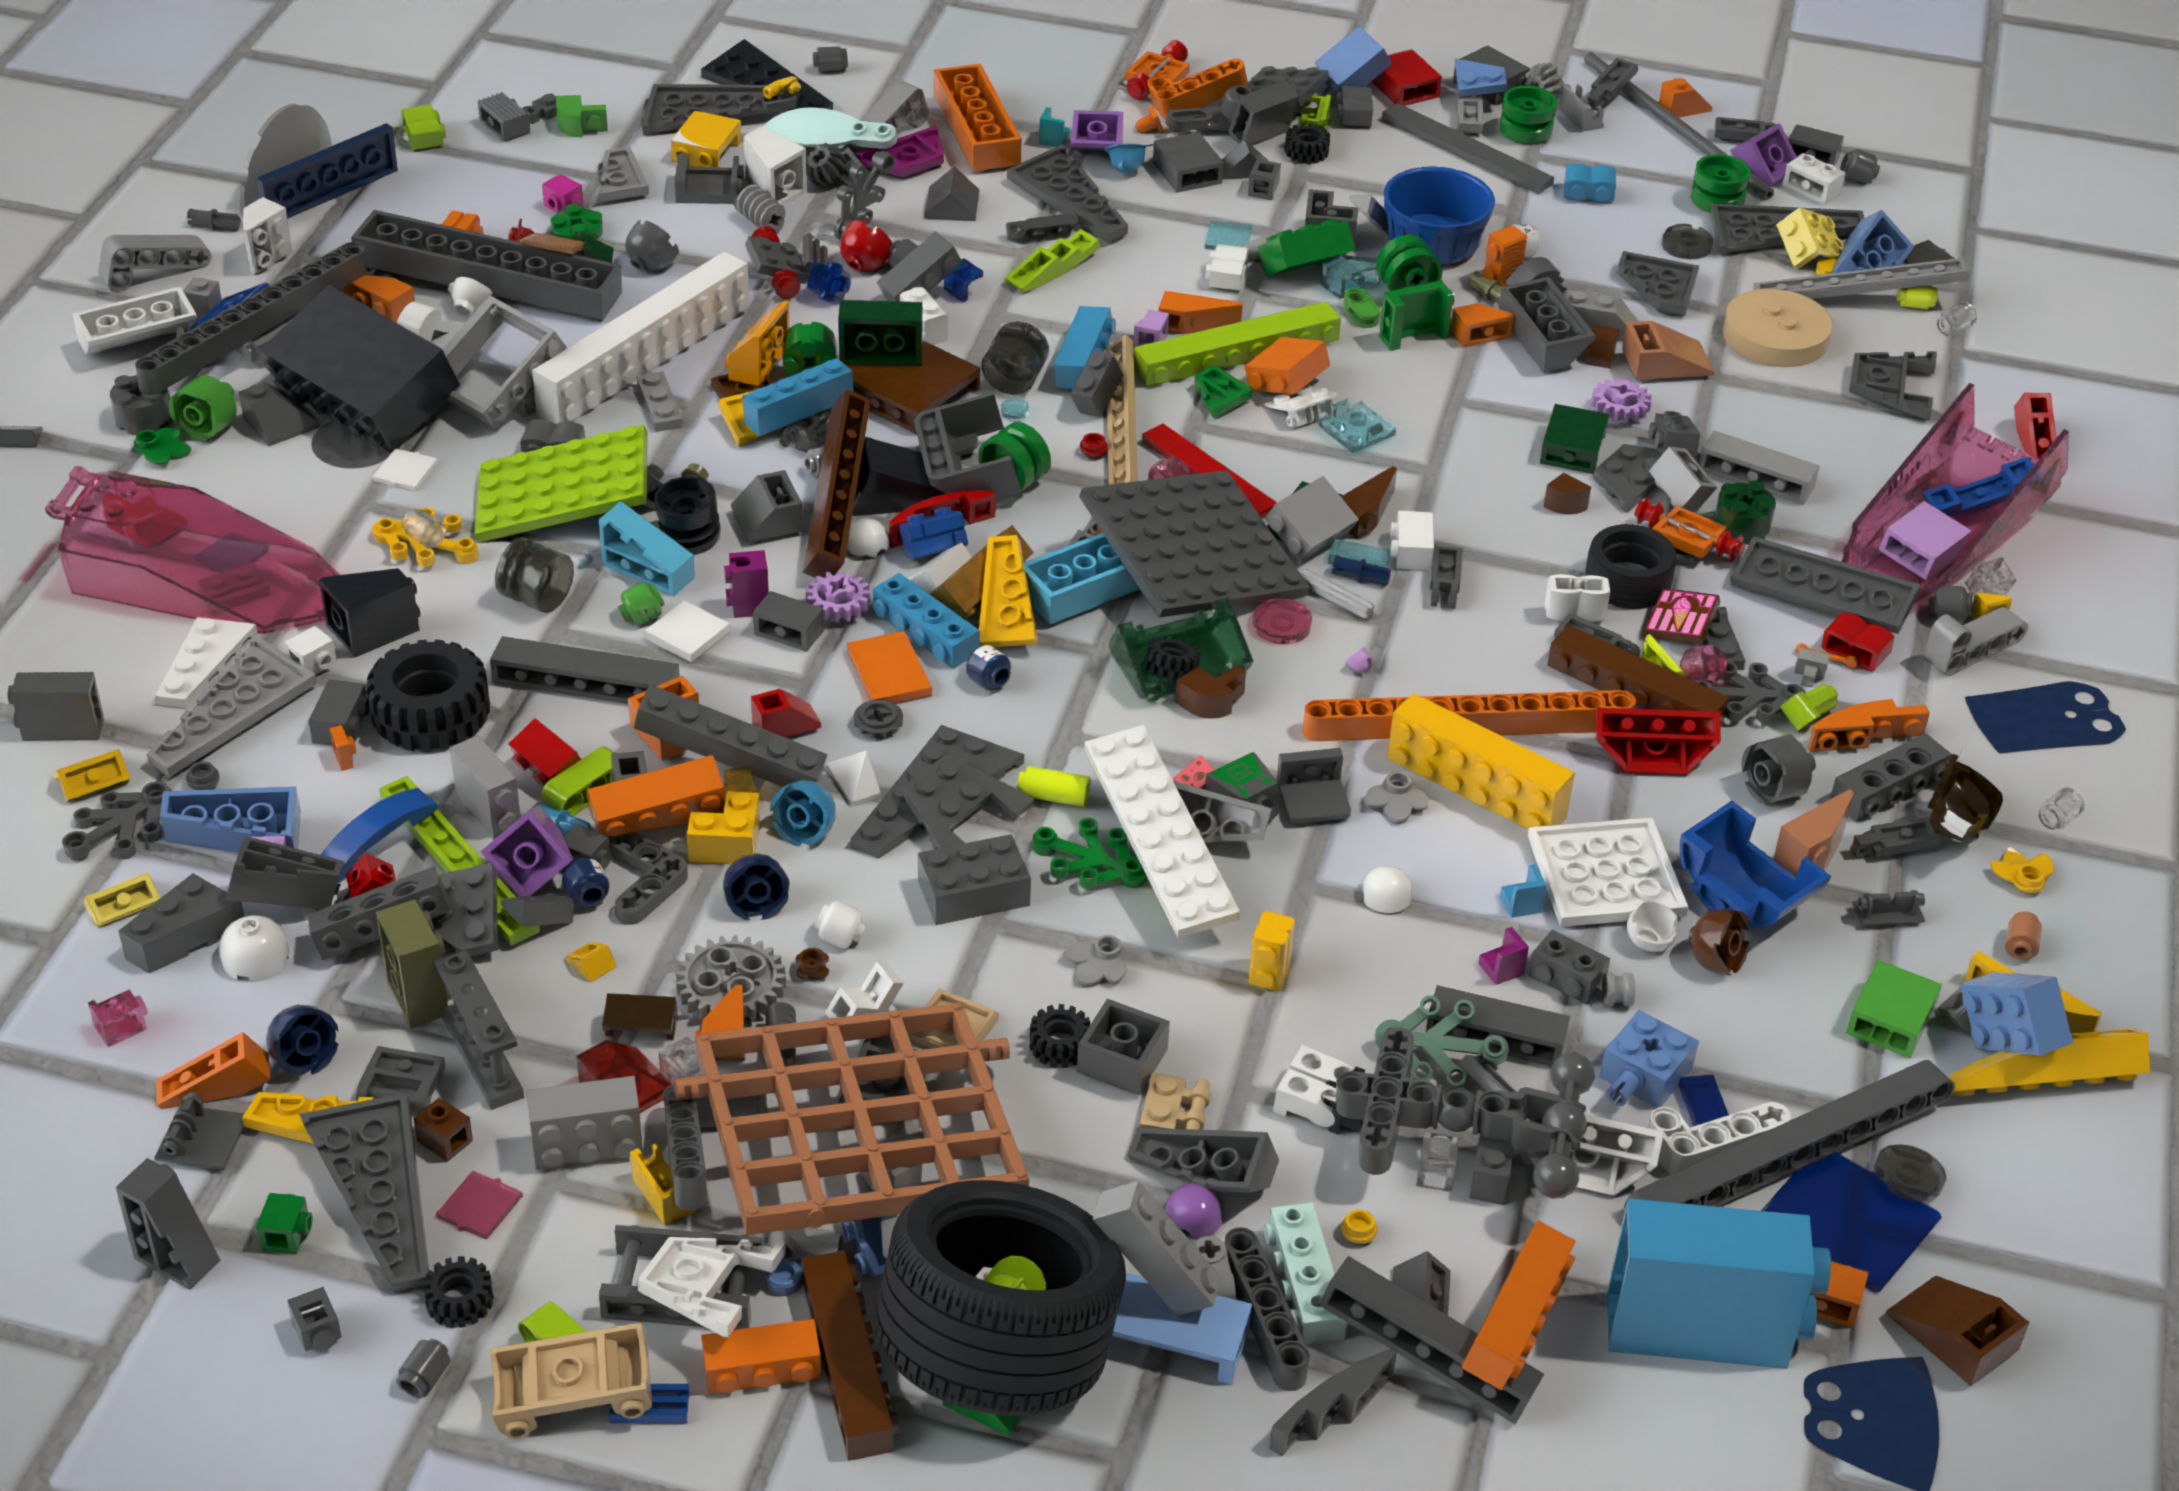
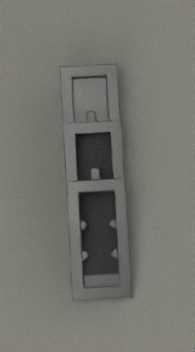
M1388 1349L1359 1361L1325 1380L1297 1401L1272 1426L1270 1449L1283 1456L1304 1432L1317 1440L1338 1416L1352 1423L1393 1376L1397 1352Z

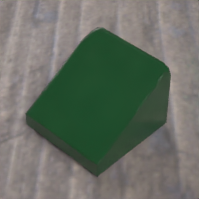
M586 236L585 257L613 263L614 248Z

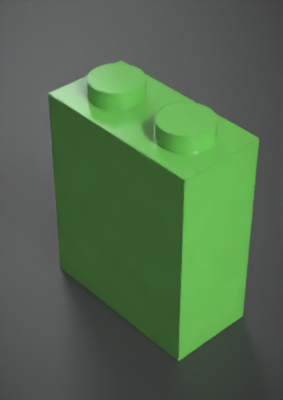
M1877 960L1852 1010L1846 1034L1911 1059L1935 1009L1942 984Z

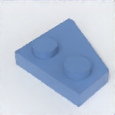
M1455 59L1459 97L1507 91L1504 67Z

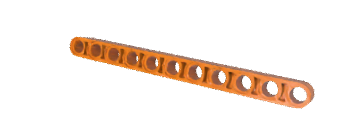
M1622 690L1421 696L1498 735L1596 732V707L1635 709L1636 704L1634 695ZM1408 697L1312 700L1305 705L1302 733L1307 739L1312 741L1390 739L1393 712Z

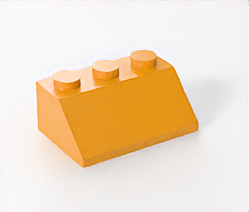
M782 301L759 318L753 327L748 329L743 339L738 341L733 351L728 353L725 361V366L728 369V380L760 386L765 380V376L769 375L781 360L783 337L789 329V301Z

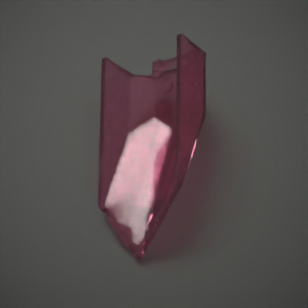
M75 466L69 473L70 479L55 500H50L45 507V512L50 517L64 521L58 553L70 590L76 595L195 620L197 617L252 623L256 624L257 633L266 634L275 632L274 626L294 622V626L297 627L324 621L325 616L318 579L340 575L314 548L195 487L116 471L91 473L81 466ZM79 486H85L72 506H66Z

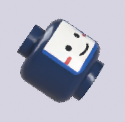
M983 645L970 653L966 664V673L971 680L987 690H994L1008 682L1011 675V662L1005 654L990 645Z
M584 858L572 862L566 867L562 876V883L571 899H574V904L577 906H595L605 899L609 892V880L601 864L594 859Z

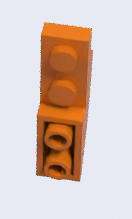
M1893 699L1877 700L1850 706L1824 717L1813 725L1808 750L1809 752L1861 749L1869 748L1871 739L1920 736L1925 732L1930 712L1926 705L1896 707Z

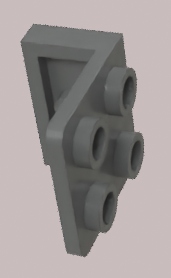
M1341 748L1279 754L1276 780L1288 819L1291 823L1300 824L1347 819L1351 816V807L1341 782L1343 762Z

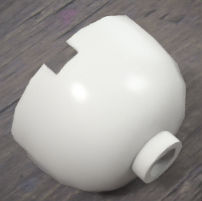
M250 915L232 922L225 929L219 944L223 969L230 977L237 980V975L248 977L249 982L271 978L281 972L285 967L284 961L290 956L289 945L283 929L271 918L262 915Z

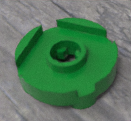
M579 204L567 205L566 210L560 211L550 219L553 236L585 240L586 242V236L597 240L603 234L602 214L598 211L581 208Z

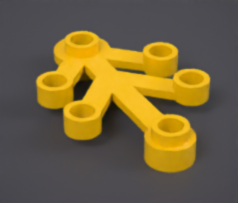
M426 507L420 509L416 517L400 521L383 518L372 526L373 536L379 543L388 544L391 558L394 560H404L409 555L407 544L399 541V538L410 542L416 554L417 564L421 567H430L435 563L434 551L426 548L425 545L455 552V559L461 564H471L479 558L478 545L473 539L461 538L458 541L437 536L448 532L456 533L462 529L461 517L457 514H449L444 517V523L433 525L436 522L435 511L432 508ZM421 525L429 526L417 530H410L411 528L418 527Z

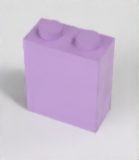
M1924 501L1887 528L1879 551L1927 580L1963 553L1972 531Z

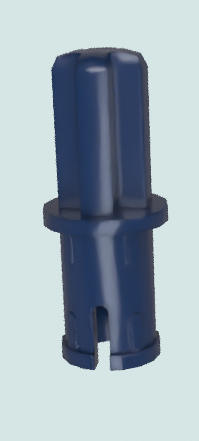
M1336 555L1332 567H1335L1332 568L1333 574L1356 578L1357 582L1366 580L1388 585L1391 578V570L1389 568L1368 564L1365 559L1357 561Z

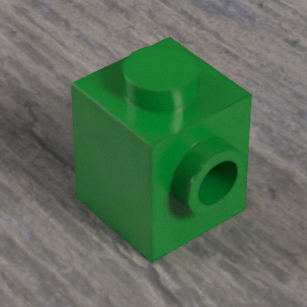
M269 1193L256 1225L261 1250L297 1254L304 1234L310 1233L313 1222V1215L311 1212H308L304 1196Z

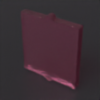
M472 1170L436 1212V1216L438 1219L458 1227L460 1232L465 1230L487 1240L520 1201L523 1193L501 1183L500 1178L492 1179Z

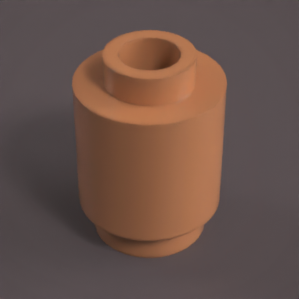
M2027 911L2018 912L2008 923L2005 949L2009 955L2016 959H2031L2039 952L2042 925L2035 914Z

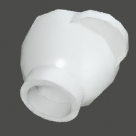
M466 277L456 278L448 287V291L452 294L454 301L452 309L463 317H471L488 296L493 294L485 285Z

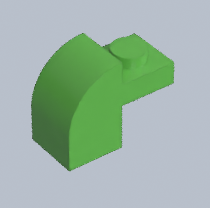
M581 95L556 96L558 128L562 133L572 137H583V132L608 131L606 105H582Z

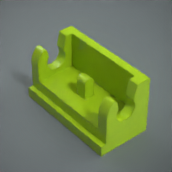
M1312 95L1307 102H1315L1317 107H1303L1300 124L1305 123V126H1309L1310 123L1313 124V127L1319 125L1321 129H1326L1330 113L1331 95H1326V97Z

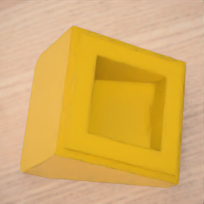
M1976 593L1973 600V614L1971 617L1975 620L2001 607H2006L2009 610L2012 598L2005 595Z
M593 941L565 957L567 963L588 981H594L616 967L609 946Z

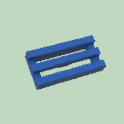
M651 1384L652 1407L649 1410L645 1411L638 1418L628 1419L615 1413L611 1405L609 1411L610 1423H687L690 1395L689 1384ZM658 1407H680V1409H658Z

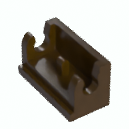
M607 993L602 1022L605 1036H612L614 1029L660 1031L667 1034L668 1040H674L678 1020L676 997Z

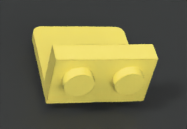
M1799 207L1776 224L1792 264L1796 268L1800 269L1819 254L1838 260L1844 248V244L1837 237L1834 230L1835 223L1829 216Z

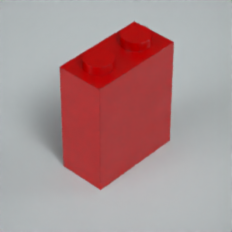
M1411 49L1388 55L1392 65L1371 81L1394 104L1399 103L1406 106L1439 98L1442 76Z

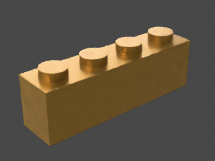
M1013 525L997 535H1017L1020 540L1024 562L1034 553ZM987 545L930 593L931 596L964 620L977 611L974 606L976 603L982 604Z

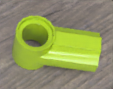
M1823 683L1805 694L1803 691L1799 692L1783 703L1780 708L1795 729L1800 732L1819 719L1821 715L1839 704L1837 701L1838 692L1833 686H1827Z

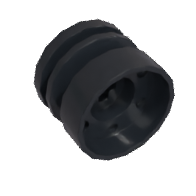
M682 476L662 484L656 491L654 502L659 519L658 526L663 533L690 553L704 551L717 542L720 538L721 525L717 512L716 492L712 484L705 479L695 476Z

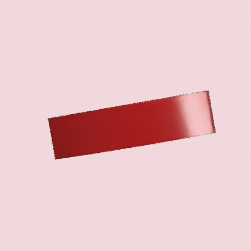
M981 490L953 492L923 500L906 508L889 522V542L891 548L903 545L899 524L908 522V516L924 513L926 518L933 516L935 509L951 507V511H961L963 519L965 518L971 525L995 517L996 494L993 491Z

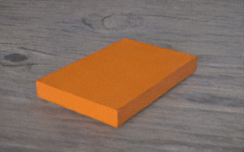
M905 631L847 643V652L870 701L886 700L895 704L932 696V686Z

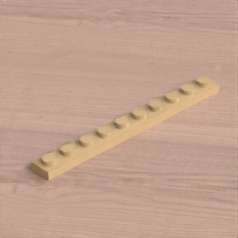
M1125 334L1106 349V353L1114 355L1124 375L1121 377L1122 381L1118 382L1119 385L1116 386L1117 390L1114 391L1113 398L1107 404L1109 485L1138 481L1133 340Z

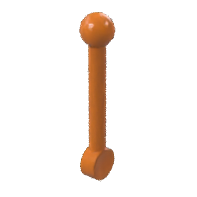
M1800 643L1796 646V652L1798 654L1800 648L1822 652L1819 650L1807 648V646L1803 643ZM1830 654L1829 657L1830 660L1845 663L1850 669L1855 668L1858 664V659L1855 656H1848L1846 658Z

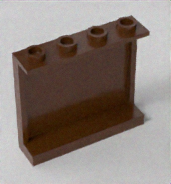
M924 340L922 366L845 364L852 370L853 392L871 400L869 412L916 435L914 419L919 413L940 406L966 386L977 392L980 390V367Z

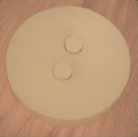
M1757 289L1742 293L1729 303L1723 325V335L1728 345L1745 358L1770 366L1796 367L1812 363L1826 353L1833 323L1829 313L1819 303L1804 295L1780 289Z

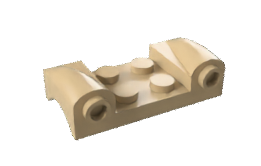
M642 1322L490 1349L494 1377L492 1417L499 1432L509 1438L521 1439L528 1436L529 1432L537 1428V1416L611 1403L615 1413L628 1419H634L642 1416L645 1411L652 1407L648 1338Z

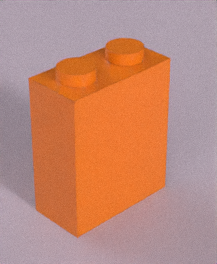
M1281 337L1245 365L1249 387L1253 391L1294 395L1330 366L1326 343L1320 340Z

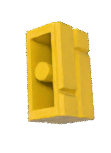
M1270 911L1262 912L1252 939L1253 947L1251 949L1248 980L1251 985L1273 991L1281 990L1291 963L1295 926L1293 917Z

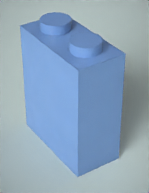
M1360 26L1314 62L1319 70H1328L1329 80L1325 84L1329 83V87L1335 94L1341 92L1342 86L1365 87L1392 65L1385 49Z

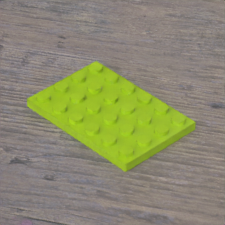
M645 425L628 426L622 430L599 433L596 436L580 440L574 439L567 443L545 446L541 449L519 452L512 456L490 459L480 463L475 536L478 543L607 513L620 501L628 507L645 504L647 499L648 432Z

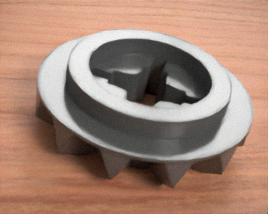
M871 700L861 704L854 712V726L859 728L861 734L870 733L872 738L880 734L885 738L888 732L896 734L898 727L903 725L902 710L890 701ZM875 715L883 722H877Z

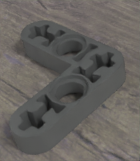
M636 832L608 836L611 856L644 874L618 896L615 901L617 919L626 925L637 924L644 920L687 881L688 865L683 857ZM647 854L656 856V858L649 861L640 859V857ZM650 886L660 888L659 891L654 893L644 891L645 888Z

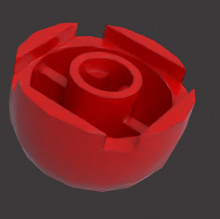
M854 220L847 225L839 242L840 253L851 269L864 272L875 271L881 268L888 260L892 241L880 228L875 226L874 229L866 227L868 222Z

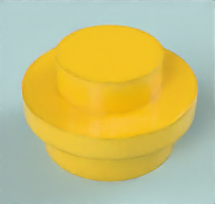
M1361 1209L1353 1210L1342 1221L1341 1232L1352 1243L1366 1244L1371 1242L1377 1235V1223L1373 1215L1368 1211Z

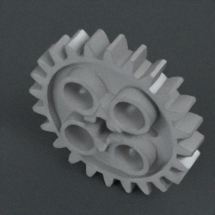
M734 935L730 942H726L725 938L720 936L719 943L714 944L710 939L706 940V948L695 945V954L686 953V962H679V971L676 972L677 995L680 996L681 1005H688L689 1013L698 1011L699 1020L704 1019L735 985H742L744 1017L748 1016L752 1021H756V1013L759 1012L765 1015L768 1006L777 1003V998L784 997L783 988H786L785 964H781V956H774L773 947L764 949L763 941L752 945L751 937L749 936L743 942H738L737 935Z

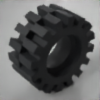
M1301 123L1300 127L1297 124L1293 125V128L1290 127L1286 132L1285 153L1287 157H1291V160L1298 159V163L1306 161V164H1310L1313 161L1315 164L1319 160L1324 161L1328 157L1330 133L1327 132V129H1321L1319 125L1313 127V124L1309 123V126H1305V123Z
M1164 637L1152 638L1147 645L1143 666L1145 671H1149V674L1152 676L1157 675L1158 679L1166 678L1168 682H1172V680L1177 682V679L1199 666L1201 651H1198L1196 646L1191 647L1192 644L1189 642L1183 643L1181 639L1176 641L1173 640V637H1167V639Z
M1059 1004L1058 1009L1055 1010L1053 1005L1047 1006V1012L1040 1009L1037 1012V1016L1034 1015L1032 1017L1029 1047L1030 1051L1033 1050L1035 1059L1040 1057V1063L1044 1065L1048 1061H1051L1050 1067L1054 1068L1057 1067V1063H1062V1068H1068L1070 1061L1074 1066L1077 1065L1078 1043L1089 1028L1091 1021L1089 1017L1085 1018V1013L1082 1010L1076 1014V1007L1071 1005L1069 1010L1064 1009L1065 1004ZM1054 1033H1066L1071 1035L1072 1037L1067 1039H1055L1050 1037L1049 1035Z
M458 1256V1262L453 1263L451 1257L446 1258V1265L442 1266L439 1262L434 1265L435 1272L429 1270L426 1274L427 1280L423 1281L428 1314L431 1318L435 1317V1322L440 1325L445 1320L446 1327L453 1328L454 1322H458L459 1328L466 1327L465 1321L470 1320L473 1325L478 1322L477 1315L484 1318L488 1314L487 1308L491 1309L493 1305L492 1299H494L490 1272L489 1270L486 1271V1265L482 1262L477 1265V1259L472 1257L468 1263L465 1262V1256ZM459 1286L473 1289L461 1297H448L444 1295L450 1289Z

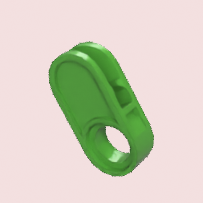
M1360 288L1348 289L1344 296V308L1358 326L1364 328H1372L1378 325L1380 309L1370 294Z

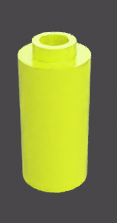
M1027 766L1026 771H1020L1017 789L1022 790V792L1034 799L1086 807L1091 777Z

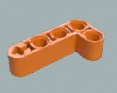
M1231 59L1175 83H1172L1169 77L1164 74H1156L1148 79L1147 84L1153 106L1166 119L1167 112L1170 110L1201 108L1224 98L1227 90L1237 85L1247 87L1248 80L1244 62L1241 59Z

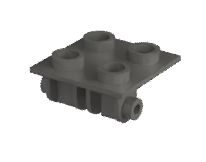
M189 1093L182 1098L181 1104L169 1125L165 1137L162 1139L154 1159L224 1170L244 1128L242 1120L244 1113L204 1108L201 1102L202 1097L197 1093Z

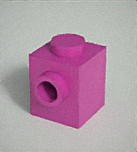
M562 174L542 184L545 207L557 213L566 210V206L569 204H579L581 208L584 207L582 184Z

